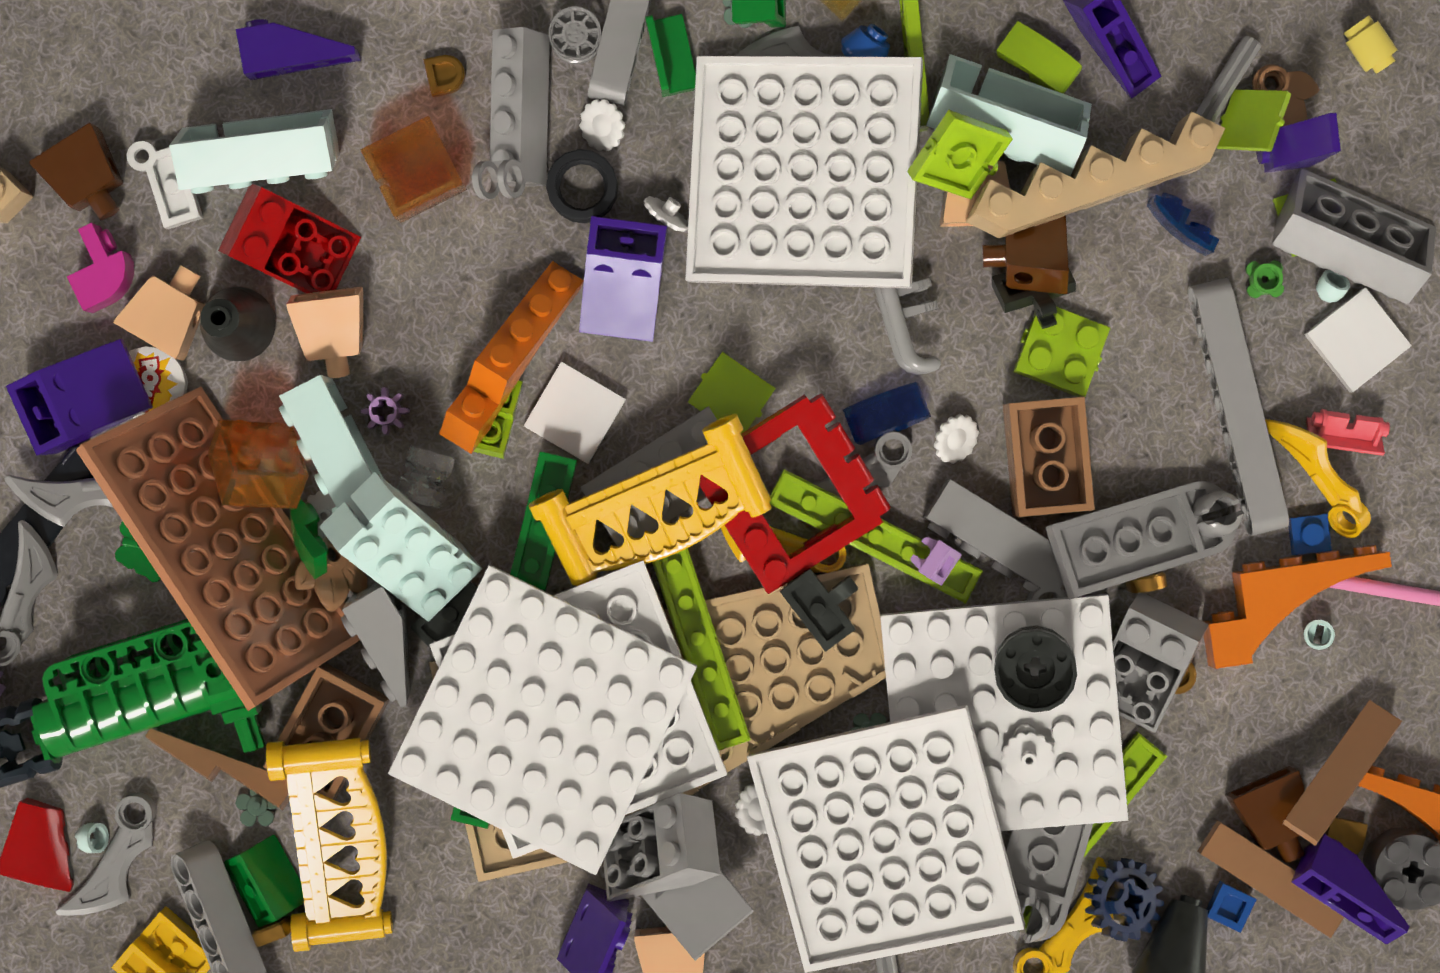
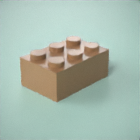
M1085 397L1004 404L1003 414L1012 515L1015 517L1095 510Z
M324 663L316 668L277 741H284L285 745L353 738L369 740L390 700L383 693ZM338 776L318 790L317 793L334 800L341 792L347 778Z

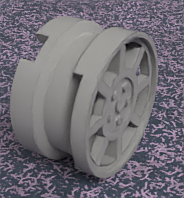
M578 6L567 7L559 11L553 17L549 26V40L555 54L561 60L570 64H584L597 55L602 31L596 16L591 11Z

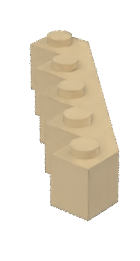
M1191 111L1178 121L1169 142L1141 128L1129 138L1120 159L1091 145L1079 156L1071 176L1041 162L1030 172L1021 194L990 179L981 188L966 222L997 238H1002L1026 228L1061 218L1067 214L1111 201L1114 198L1193 173L1210 162L1225 128Z

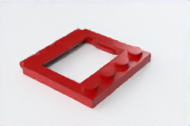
M804 394L741 434L750 455L781 437L785 432L798 426L852 514L851 517L838 525L834 523L805 541L803 547L790 555L784 550L763 514L751 517L749 512L744 510L724 526L767 594L775 591L882 524L883 521L880 516L891 508L878 485L871 486L865 491L863 490L864 487L874 481V478L861 456L855 454L845 460L844 457L851 453L855 446L841 423L837 422L828 428L825 427L826 424L836 418V415L823 394H819L810 400ZM701 475L699 486L711 505L714 504V501H726L728 492Z

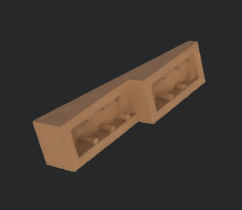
M1369 700L1288 814L1283 824L1316 846L1393 737L1402 720Z
M150 729L145 735L152 743L211 782L222 770L282 811L290 801L287 780L270 781L268 772L264 769Z
M1218 820L1197 850V852L1329 938L1333 936L1344 919L1342 915L1293 884L1291 881L1295 874L1294 869Z

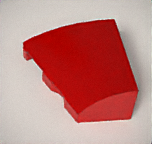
M28 797L19 801L0 857V875L38 886L67 892L72 891L74 882L70 878L67 857L70 854L68 842L64 836L65 819L63 809Z

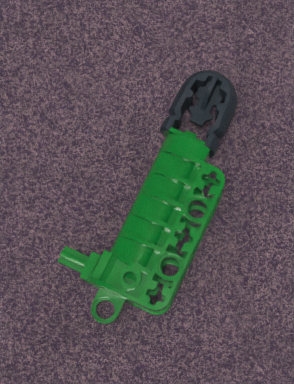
M188 619L180 620L75 653L49 666L44 672L42 681L47 699L33 698L21 702L18 707L7 706L1 708L0 730L6 724L14 726L31 718L34 730L31 732L35 744L40 745L42 754L18 764L16 761L18 753L26 749L21 733L11 734L6 730L0 731V759L6 757L8 762L0 766V788L34 778L36 773L46 774L59 770L62 766L63 756L211 710L212 715L221 713L225 725L234 722L243 752H252L266 746L256 715L263 710L262 704H259L250 711L247 710ZM184 628H190V635L195 634V641L192 646L191 638ZM175 634L183 641V647L177 644ZM166 635H167V643H168V645L170 646V648H171L172 651H173V653H171V654L167 653V651H168V647H167V646H166V647H163V643H162V642H163V640L165 639L164 637H165ZM150 643H153L154 654L144 653L135 656V661H132L131 650L142 651L152 647ZM116 650V658L123 657V664L119 665L120 669H118L117 660L111 651ZM94 657L95 665L101 676H96V669H89V664L94 662L92 659ZM103 658L108 662L109 668L104 664ZM75 662H77V664L79 665L80 675L82 676L83 681H81V677L78 678L77 676H70L69 674L78 670L77 666L74 664ZM57 669H59L62 685H54L52 678L58 675Z

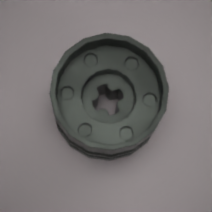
M1038 625L1021 627L1009 634L998 647L994 663L996 685L1003 697L1016 708L1033 713L1050 711L1064 703L1074 690L1077 678L1075 656L1066 639L1053 629ZM1032 657H1039L1040 664L1046 665L1045 669L1039 670L1038 676H1032L1030 669L1024 668V664L1031 663Z

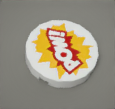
M145 346L129 351L153 408L133 418L187 393V376L178 359L154 347Z

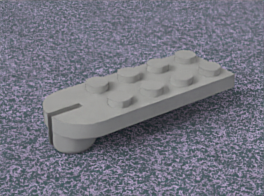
M1197 481L1045 527L1068 599L1080 597L1224 551L1235 537L1236 530L1243 518V510L1203 522L1201 515L1239 504V499L1233 494L1223 491L1215 484Z
M1093 824L1011 830L1006 853L1022 914L1024 913L1025 906H1032L1023 937L1025 943L1051 938L1064 925ZM1019 930L1007 932L1009 935L1013 936L1014 939L1018 941L1020 935Z

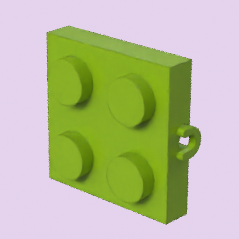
M948 110L907 172L913 181L972 199L986 177L996 174L998 160L1013 138L1005 129ZM989 165L993 166L992 170L988 168Z
M1056 307L1057 313L1053 315L1057 325L1042 329L1035 312L1029 329L1026 328L1021 337L1020 343H1023L1013 372L1071 395L1085 397L1094 372L1098 371V365L1102 361L1100 356L1110 327Z

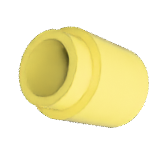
M1370 15L1344 32L1348 39L1346 45L1365 72L1372 68L1377 74L1396 61L1392 54L1398 51V49L1379 21L1374 22Z

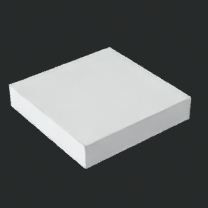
M1366 287L1355 293L1304 334L1349 393L1357 390L1412 346Z
M561 362L525 422L524 427L589 464L626 399Z

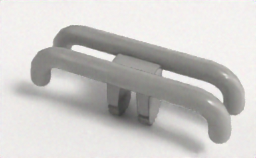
M930 278L912 282V288L874 287L893 355L902 369L915 375L928 374L938 370L941 366V361L935 356L922 358L915 353L905 319L939 309L937 300H929L916 306L901 308L899 298L912 292L918 293L927 290L928 287L932 286Z

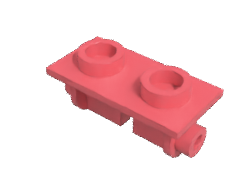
M1321 409L1320 412H1313L1312 417H1307L1306 419L1307 430L1327 440V448L1382 456L1385 454L1382 436H1388L1390 423L1385 422L1382 417L1356 415L1354 422L1349 423V414Z

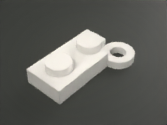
M138 141L133 143L127 151V161L133 169L147 172L163 227L171 229L203 219L196 194L191 193V189H178L170 147L157 151L148 142ZM140 150H146L149 154V158L145 163H139L136 159V155Z

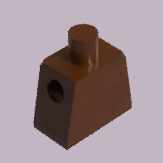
M90 122L29 161L31 166L70 208L80 212L86 207L91 206L100 221L112 217L120 210L110 192L121 186L123 180L103 133Z
M1066 215L1005 236V244L983 245V268L1006 267V286L1010 289L1067 294L1069 267Z
M1288 766L1225 794L1228 802L1258 846L1264 850L1277 846L1283 862H1291L1304 856L1305 853L1298 839L1300 835L1283 824L1288 814L1305 792L1299 770Z

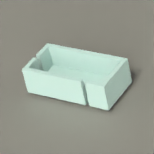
M950 54L937 86L926 126L935 130L948 110L1007 130L1013 140L1004 153L1010 159L1019 162L1027 161L1036 165L1042 162L1071 176L1087 139L1092 104L991 68L987 71L978 96L971 94L982 65Z
M332 109L225 122L222 124L225 137H219L216 124L185 127L180 130L169 145L178 189H191L193 194L210 192L214 190V186L228 184L230 189L245 188L252 185V181L264 179L267 180L268 184H279L289 181V176L304 175L305 179L322 178L328 175V171L333 170L335 161H337L340 154Z
M319 375L279 395L283 403L279 410L286 424L289 427L295 426L301 438L296 443L302 456L306 461H313L318 471L314 478L319 489L324 495L330 494L336 506L331 509L332 513L345 502L363 525L366 526L369 523L368 519L350 496L374 472L382 478L383 476L352 416L349 415L343 418L341 411L347 409V406L333 379Z
M376 472L350 496L368 519L369 523L366 526L363 525L345 502L319 526L338 553L428 622L482 570L480 565L457 539L445 529H442L439 524Z

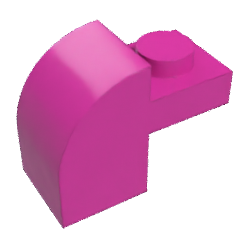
M89 223L79 228L78 231L94 264L66 277L82 310L95 313L114 304L128 292L134 278V263L131 254L121 250L115 254L113 253V250L117 249V245L107 228L102 230L100 226Z

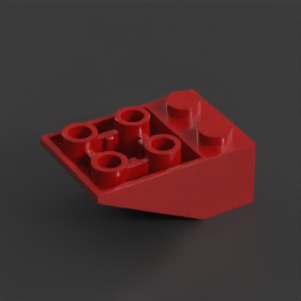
M252 184L248 187L218 251L307 294L337 289L361 237L263 187Z

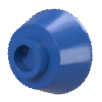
M870 24L868 27L860 25L842 38L841 51L845 57H888L890 45L887 42L888 34L875 24Z

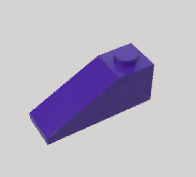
M1063 0L1082 35L1131 99L1162 77L1121 0Z
M266 19L251 20L245 23V28L236 29L243 73L250 80L361 61L360 53L354 46L280 24L268 23Z
M1328 113L1280 127L1272 152L1256 151L1259 164H1264L1265 173L1309 168L1341 152L1337 114Z
M1325 834L1316 846L1311 843L1304 848L1305 854L1301 857L1291 881L1293 884L1386 945L1408 932V923L1355 853L1345 848L1339 841Z

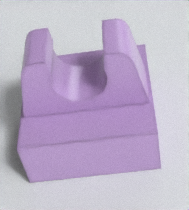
M925 537L921 542L930 548L929 556L926 559H921L913 554L911 561L919 569L918 572L942 586L962 554L940 540L937 541Z

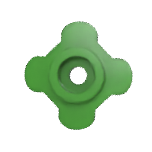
M1273 260L1265 264L1253 261L1246 266L1245 271L1249 275V286L1246 291L1251 298H1258L1261 295L1269 294L1272 297L1282 295L1284 292V286L1282 285L1283 266L1279 261ZM1263 276L1268 278L1267 283L1262 282Z

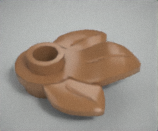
M1274 64L1260 68L1252 80L1253 90H1268L1265 87V79L1273 78L1277 84L1275 90L1291 93L1283 117L1285 120L1283 126L1307 120L1304 100L1319 92V87L1314 79L1305 72H1287L1281 66Z
M324 537L322 539L328 549L330 548L336 553V559L332 562L327 558V573L317 579L312 577L302 561L299 562L295 571V587L297 590L314 588L322 605L329 612H333L344 603L349 591L359 593L367 588V576L361 569L338 553L329 539Z

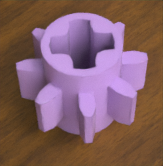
M382 387L381 397L376 398L371 394L366 395L371 403L369 409H362L361 413L370 415L372 420L368 423L367 427L369 429H373L380 424L382 425L383 434L389 435L390 425L395 424L399 428L405 427L399 419L402 414L409 413L410 409L401 408L399 404L403 399V394L398 393L393 398H389L388 388ZM384 401H386L387 406L394 407V414L388 415L385 422L383 416L377 415V408H382Z

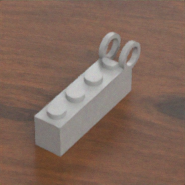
M526 27L492 31L490 161L478 162L472 174L474 191L479 198L484 200L494 199L499 191L506 198H518L522 195L525 187L546 186L550 40L549 35ZM485 168L491 175V187L488 192L485 191L482 185V173ZM509 186L515 187L512 191Z
M946 479L923 516L930 521L927 527L929 530L944 539H947L949 534L962 541L959 546L960 549L979 559L981 554H984L994 561L991 568L1010 579L1014 573L1026 580L1022 586L1030 591L1026 601L1038 600L1046 592H1052L1056 598L1067 597L1060 589L1063 581L1048 539L953 480Z

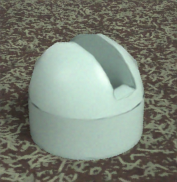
M1325 270L1316 285L1320 299L1328 303L1339 301L1350 288V282L1346 277L1331 270Z
M1313 620L1306 625L1303 636L1305 642L1311 648L1322 650L1328 648L1333 643L1335 632L1328 622ZM1317 625L1324 626L1320 644L1313 643Z
M102 823L83 824L75 833L76 845L81 851L86 853H101L108 845V829ZM91 833L94 834V838L90 839Z

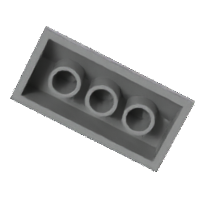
M1301 168L1276 220L1272 245L1286 253L1306 259L1320 268L1328 269L1347 277L1354 283L1363 284L1389 298H1395L1409 304L1432 275L1437 227Z

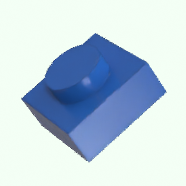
M1328 514L1289 518L1288 530L1292 555L1332 551Z
M1219 881L1206 908L1208 910V918L1241 933L1257 899Z

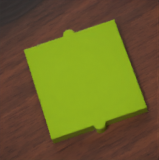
M1235 89L1225 114L1220 118L1222 121L1221 126L1225 130L1216 148L1272 152L1280 126H1283L1285 123L1283 117L1291 93L1277 90Z
M722 352L708 373L701 375L702 382L688 400V403L699 411L709 406L717 420L731 414H737L744 428L740 432L742 434L748 430L756 417L762 416L761 410L776 388Z

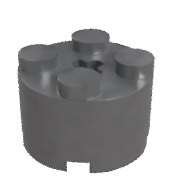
M1408 828L1388 829L1382 832L1374 841H1371L1365 850L1363 864L1395 906L1407 910H1419L1440 903V845ZM1410 866V869H1409V870H1406V871L1404 872V874H1403V873H1402L1403 867L1407 868V867Z

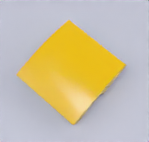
M167 906L157 914L141 935L111 967L117 973H207L210 970L196 931Z

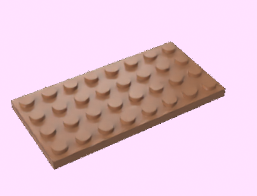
M198 387L84 442L76 449L248 711L360 641L358 635L350 636L341 621V617L344 616L342 608L345 603L335 611L329 612L320 602L314 588L308 590L296 589L295 571L302 560L294 544L291 522L202 387Z

